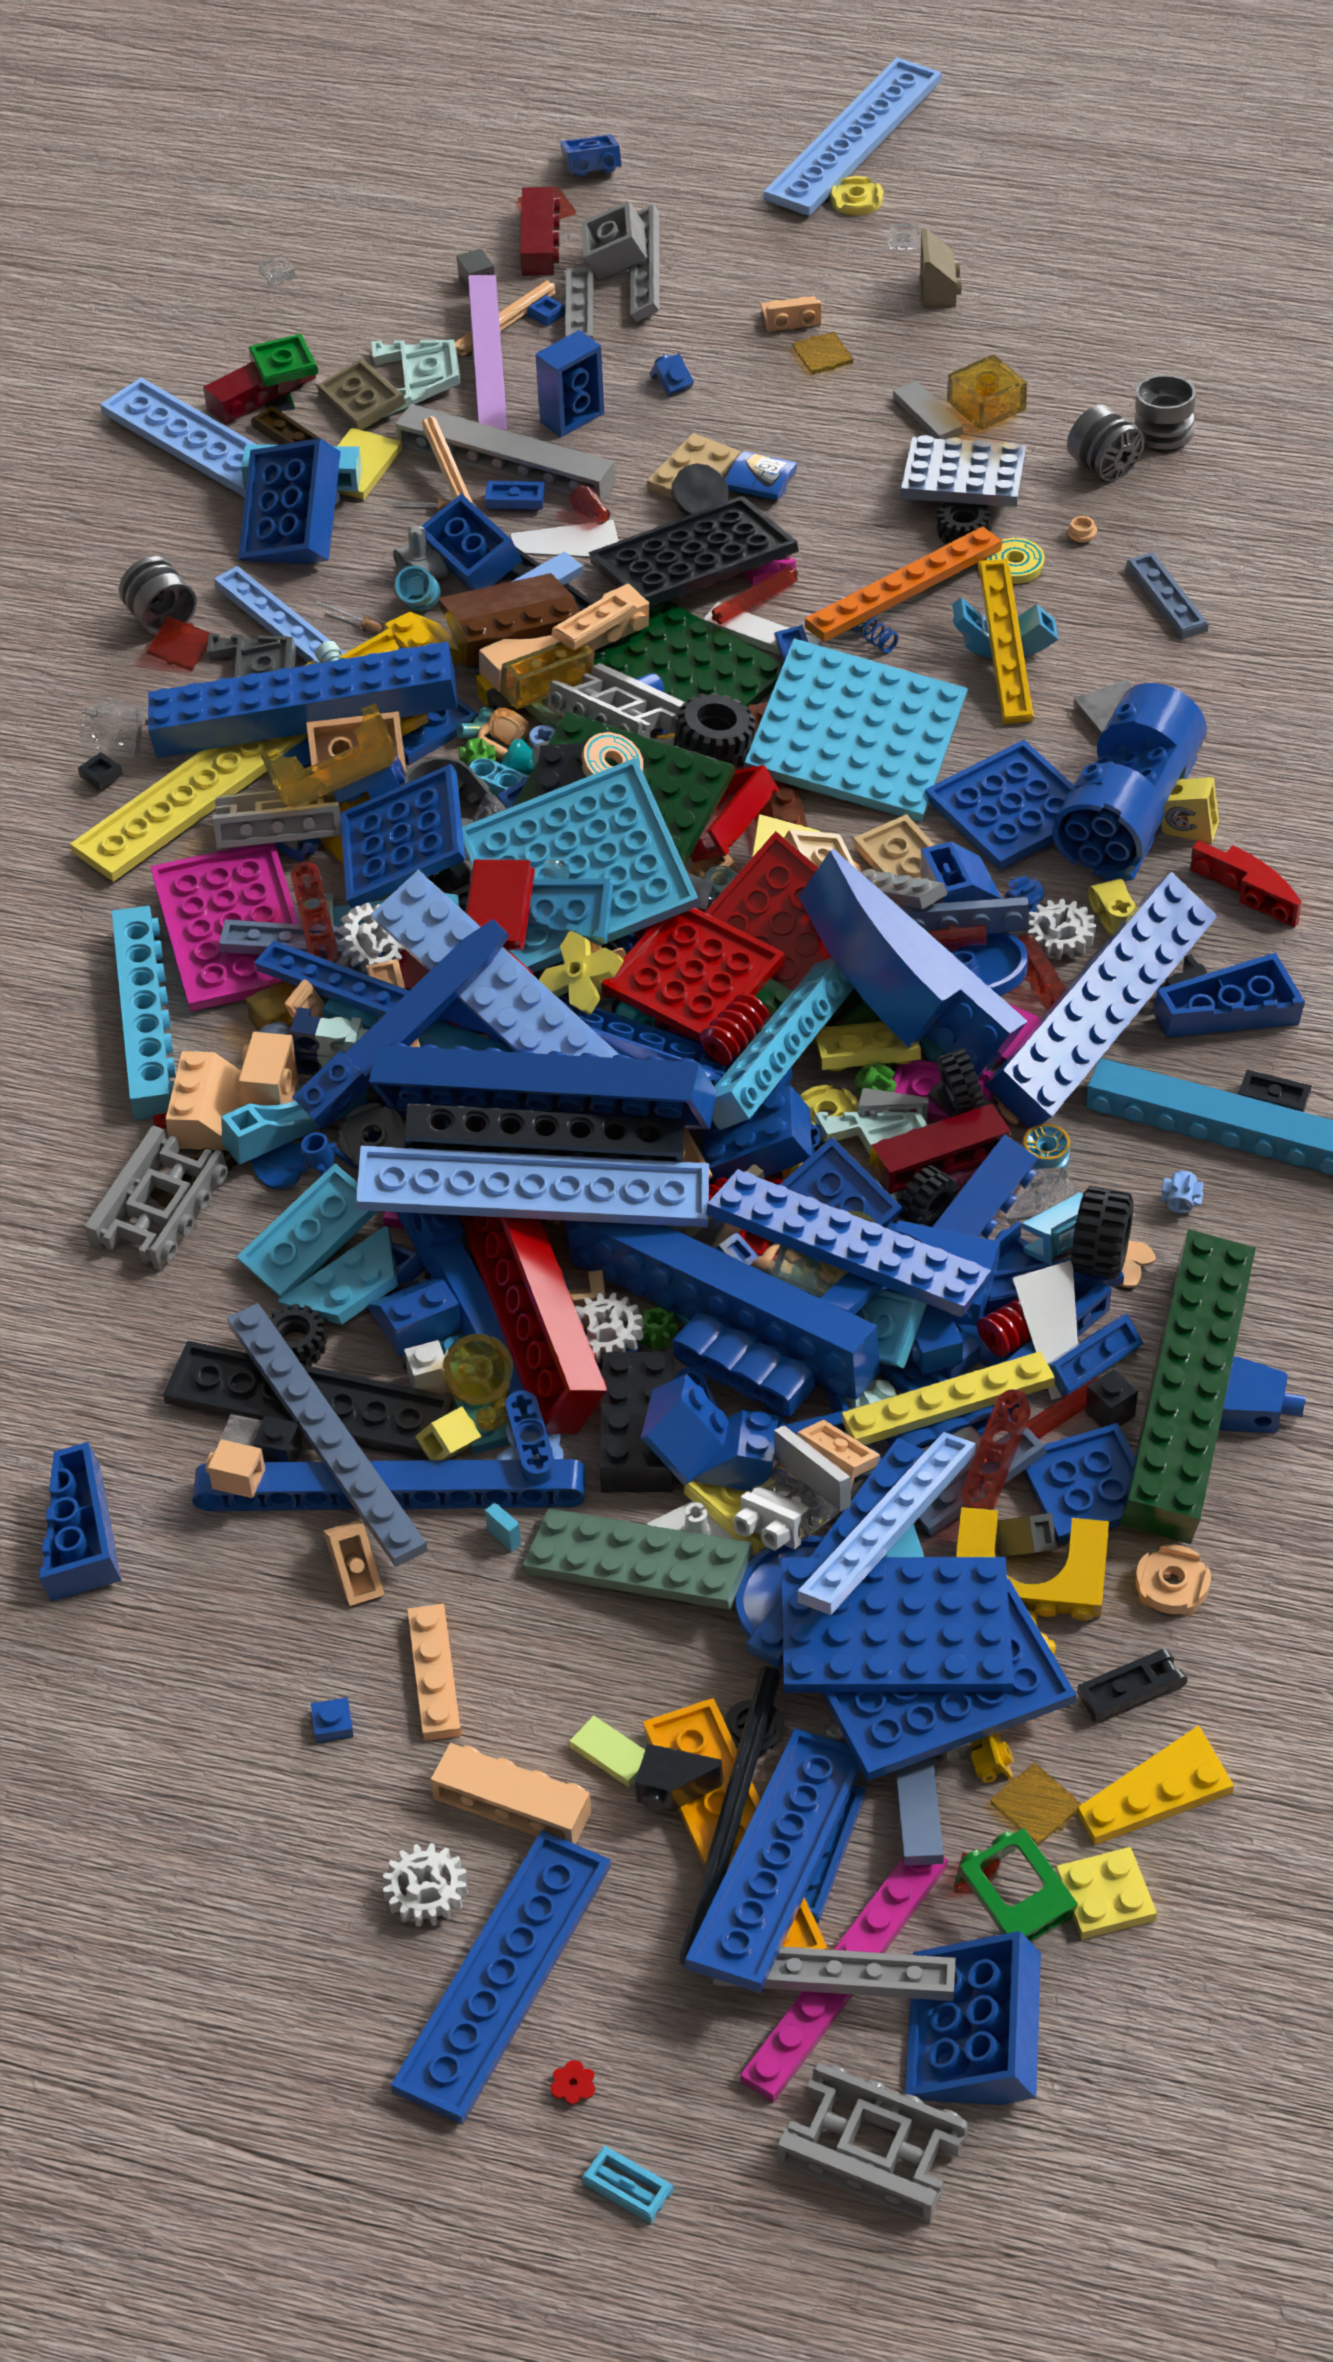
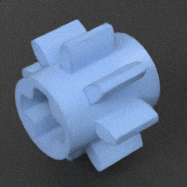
M1177 1171L1172 1175V1179H1163L1161 1201L1167 1202L1168 1208L1176 1213H1188L1193 1209V1205L1201 1206L1204 1183L1197 1182V1177L1191 1172Z

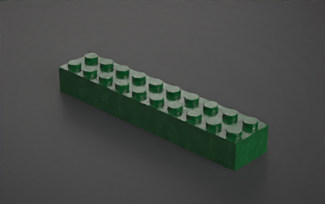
M1190 1229L1187 1231L1179 1254L1120 1521L1122 1526L1190 1545L1192 1543L1203 1510L1256 1247Z

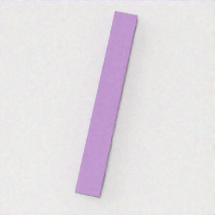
M468 275L478 423L507 431L496 275Z

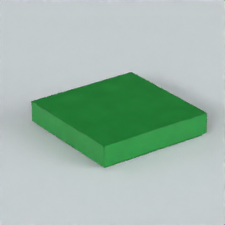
M302 334L248 347L249 355L265 387L319 374L318 366Z

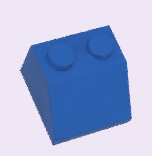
M429 1278L368 1303V1309L398 1356L405 1354L404 1349L433 1342L461 1330L459 1302L443 1279Z
M685 1374L652 1390L641 1439L683 1485H686L695 1478L724 1446L729 1421L724 1412L717 1409L709 1400L704 1390Z
M744 1409L727 1418L729 1424L724 1446L696 1475L695 1482L750 1492L758 1487L768 1489L774 1461V1430L777 1429L779 1416Z

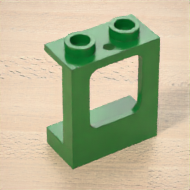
M1025 1828L1013 1834L1011 1831H1006L992 1841L990 1848L981 1853L978 1849L974 1850L960 1860L955 1881L957 1884L963 1881L967 1882L1002 1934L1021 1931L1032 1943L1072 1919L1078 1906L1077 1901ZM1019 1849L1042 1881L1043 1888L1018 1904L1008 1906L1003 1902L982 1870Z

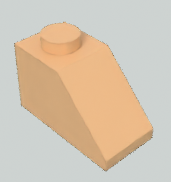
M355 1520L324 1530L331 1560L348 1605L352 1606L385 1595L365 1526L359 1520Z

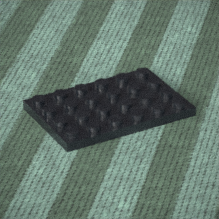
M740 496L590 551L589 559L590 563L617 588L629 583L649 602V609L659 603L681 598L686 593L697 589H705L710 584L718 581L732 579L737 574L748 570L759 569L762 565L769 562L783 560L788 555L799 552L798 542L744 496Z

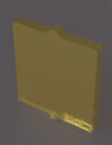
M834 331L819 336L812 335L808 339L792 343V348L811 375L828 370L835 371V368L854 363L853 357Z
M1035 1762L1016 1778H1009L1008 1785L990 1799V1804L1019 1830L1025 1828L1037 1846L1055 1831H1062L1064 1824L1077 1814L1078 1806L1082 1804Z

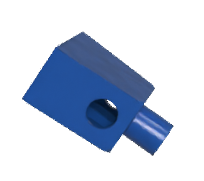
M1234 1356L1219 1430L1275 1433L1279 1428L1281 1414L1303 1417L1306 1396L1285 1393L1288 1378L1286 1372Z

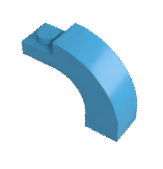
M962 597L952 603L953 623L957 630L963 633L965 647L976 654L992 658L986 617ZM1035 604L1018 616L1024 657L1038 653L1059 640L1055 619L1038 604Z

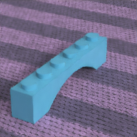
M367 1089L333 1122L348 1116L355 1108L367 1102ZM296 1101L280 1105L249 1103L221 1116L222 1144L239 1165L321 1128Z

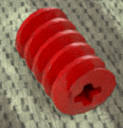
M747 993L737 995L733 1002L729 1003L725 1010L720 1012L717 1018L712 1020L709 1026L702 1030L700 1042L706 1054L720 1065H729L732 1057L738 1056L740 1049H744L748 1045V1041L753 1040L756 1033L763 1030V1022L770 1020L767 1008L753 995Z
M1019 1297L977 1321V1331L981 1340L994 1355L1001 1358L1008 1355L1009 1351L1017 1350L1019 1346L1027 1344L1032 1339Z

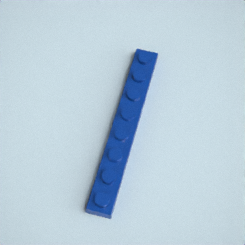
M897 1438L851 1500V1507L843 1511L810 1558L829 1557L926 1451ZM782 1596L746 1643L748 1653L777 1668L783 1663Z

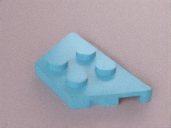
M384 1226L279 1298L280 1306L287 1305L288 1310H292L293 1304H299L300 1310H303L306 1305L311 1307V1313L316 1310L320 1318H325L329 1322L342 1325L367 1308L368 1303L380 1299L398 1286V1278L394 1269L396 1263L391 1247L393 1240L389 1229Z

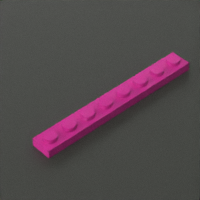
M903 1856L834 1950L885 1953L948 1867V1859L944 1857V1864L904 1866ZM802 1991L740 2074L741 2083L774 2103L854 1994Z

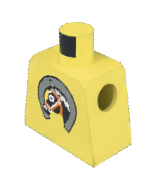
M1214 777L1178 779L1164 805V817L1161 822L1162 832L1166 835L1213 843L1219 824Z

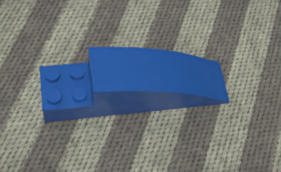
M835 849L829 851L800 894L799 899L825 948L842 973L878 1017L908 1047L928 1036L947 1054L961 1048L965 1049L978 1078L986 1071L992 1069L1028 1021Z

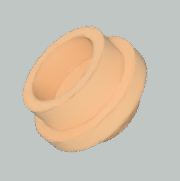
M1077 516L1069 524L1067 533L1071 539L1084 543L1096 537L1097 527L1090 517Z

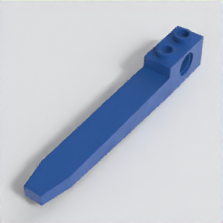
M492 919L466 936L344 1054L340 1050L292 1098L325 1130L371 1085L369 1079L377 1045H390L397 1042L410 1046L492 963L509 938L508 933Z
M396 1212L431 1278L443 1279L459 1302L461 1329L497 1391L507 1400L508 1396L513 1392L524 1390L486 1287L461 1242L464 1230L457 1217L449 1214ZM524 1405L517 1407L520 1409L521 1415L527 1413Z

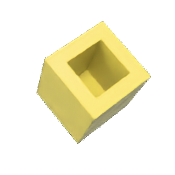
M460 1407L432 1422L415 1437L429 1460H447L467 1449L481 1435L476 1429L474 1421L467 1415L464 1408Z

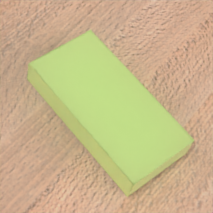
M593 1715L570 1740L571 1749L628 1788L635 1782L645 1749Z

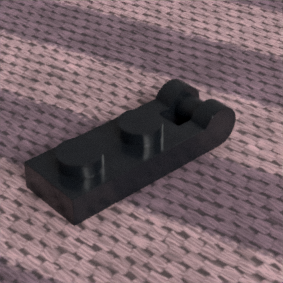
M1161 1649L1079 1684L1077 1694L1094 1721L1097 1722L1166 1691H1178L1186 1685L1188 1678L1182 1669L1175 1667L1173 1664L1175 1659L1168 1649ZM1153 1671L1161 1672L1162 1675L1156 1676Z

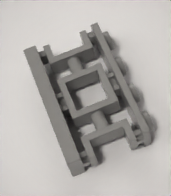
M600 663L592 666L591 675L588 673L583 675L582 684L571 687L563 682L551 681L549 683L547 707L550 711L563 717L566 712L650 738V731L657 728L675 734L678 712L681 705L686 702Z
M333 784L218 796L215 798L216 815H213V826L217 849L342 836L341 802L337 801L333 793Z
M152 1125L84 1227L90 1246L102 1250L106 1245L107 1249L113 1251L119 1240L123 1238L141 1245L139 1248L141 1261L147 1264L151 1261L153 1262L154 1269L162 1271L166 1263L175 1257L178 1245L183 1237L189 1235L192 1231L194 1221L201 1210H205L208 1207L211 1195L216 1187L225 1181L228 1168L223 1152L215 1150L212 1154V1150L205 1149L198 1161L177 1154L180 1150L177 1138L170 1136L169 1139L166 1138L164 1129ZM161 1162L163 1166L172 1168L168 1175L156 1171ZM184 1174L197 1178L192 1186L190 1183L181 1180ZM154 1188L175 1194L165 1211L144 1204ZM127 1212L129 1216L138 1219L134 1226L122 1221ZM151 1224L164 1228L158 1238L155 1233L147 1231Z
M816 2063L813 2069V2077L807 2084V2098L821 2104L810 2128L790 2121L787 2132H783L778 2143V2163L931 2224L937 2210V2201L943 2193V2181L929 2176L928 2173L938 2150L956 2157L959 2156L961 2146H964L967 2139L968 2122L963 2120L954 2111L935 2109L925 2105L919 2098L913 2095H900L889 2091L875 2080L867 2079L864 2081L851 2076L839 2066H826ZM836 2097L856 2104L849 2120L831 2113ZM863 2120L897 2133L886 2158L852 2145ZM912 2127L932 2134L926 2150L906 2143ZM823 2128L842 2135L837 2145V2151L817 2144ZM899 2158L919 2165L913 2177V2182L893 2174Z

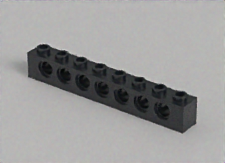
M407 1104L404 1148L683 1162L685 1120Z

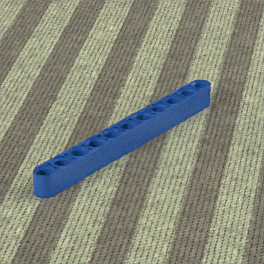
M533 1459V1465L536 1466V1469L543 1468L539 1459ZM554 1459L555 1473L549 1481L542 1484H534L524 1478L519 1460L369 1461L402 1509L488 1508L493 1503L498 1504L501 1508L576 1507L585 1500L586 1467L582 1462L574 1459ZM264 1462L265 1472L253 1498L212 1489L209 1473H206V1463L199 1465L195 1471L192 1503L198 1509L204 1511L355 1510L323 1462Z

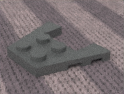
M209 634L207 653L211 661L236 656L234 677H240L251 673L258 674L276 671L281 668H294L296 644L293 637L258 635L257 639H244L239 634H232L231 638H221L219 634Z

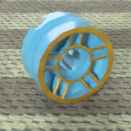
M1053 1124L1037 1125L1026 1132L1023 1148L1038 1157L1033 1168L1037 1172L1036 1175L1052 1177L1062 1173L1069 1164L1070 1138L1067 1132Z

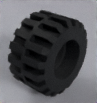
M711 693L710 695L700 694L698 698L691 697L687 700V703L681 705L678 712L673 745L733 764L736 770V766L741 767L744 765L751 749L755 728L754 716L750 714V709L747 706L741 705L742 702L737 699L732 700L727 695L719 696L717 693Z
M1089 1186L1085 1190L1080 1201L1072 1242L1071 1263L1074 1272L1117 1279L1120 1275L1126 1259L1133 1220L1134 1201L1131 1193Z

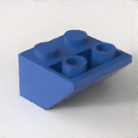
M953 842L921 849V879L928 878L931 881L943 882L947 891V895L934 902V904L1002 899L980 856Z

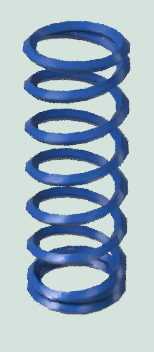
M877 618L868 619L861 627L857 625L856 628H851V630L857 631L858 635L864 636L865 640L871 641L872 645L878 646L879 650L883 653L892 651L898 643V633L892 631L891 628L884 630V623L877 625ZM874 620V626L866 633L868 625ZM882 626L880 633L873 638L876 629ZM864 628V633H861L859 630ZM894 635L891 645L884 649V644ZM879 637L878 644H876L873 640Z

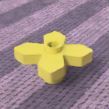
M570 931L560 945L565 964L545 969L539 981L557 997L569 992V1003L575 1009L591 1015L600 1001L599 995L603 992L601 982L604 979L615 977L624 961L618 954L605 947L591 954L590 942L585 937Z

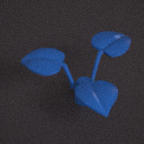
M320 1132L307 1135L301 1144L289 1142L251 1159L257 1177L262 1183L273 1189H286L298 1183L301 1172H307L309 1166L313 1170L318 1171L320 1176H322L332 1167L334 1154L352 1168L358 1169L357 1165L353 1164L337 1148L334 1142L329 1144L327 1137ZM382 1133L374 1135L366 1142L371 1141L373 1143L378 1141Z

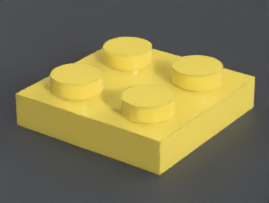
M1131 1847L1057 1865V1875L1078 1903L1073 1920L1081 1940L1156 1921V1909Z

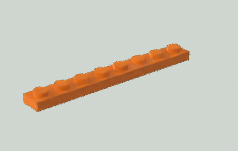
M982 526L805 618L804 627L821 641L826 642L1001 551L1002 540Z

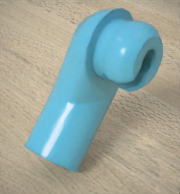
M483 707L479 710V716L475 718L473 723H459L457 726L458 737L477 738L478 731L488 722L494 710Z

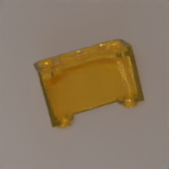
M376 703L361 709L363 713L362 723L359 728L353 730L359 745L304 769L296 756L292 758L283 757L275 748L260 754L277 794L286 806L290 808L303 807L386 770L394 764L397 758V750Z

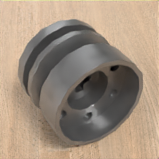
M1157 375L1141 381L1136 387L1134 427L1142 431L1145 446L1169 450L1179 448L1192 439L1196 389L1191 382L1174 375Z
M1103 404L1094 405L1079 416L1067 438L1069 455L1089 467L1092 472L1107 482L1116 481L1124 477L1135 466L1144 448L1142 431L1122 419L1120 415Z
M154 556L141 559L129 567L121 578L118 589L120 599L150 634L155 636L173 634L188 624L195 613L197 606L195 592L164 558Z

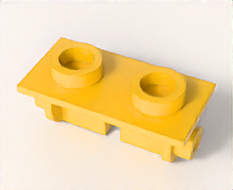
M999 1732L973 1741L968 1745L970 1749L980 1744L983 1746L970 1752L976 1775L982 1778L983 1782L989 1783L996 1780L997 1774L1001 1772L1009 1780L1013 1779L1009 1764L1014 1763V1759L1005 1741L1002 1742Z

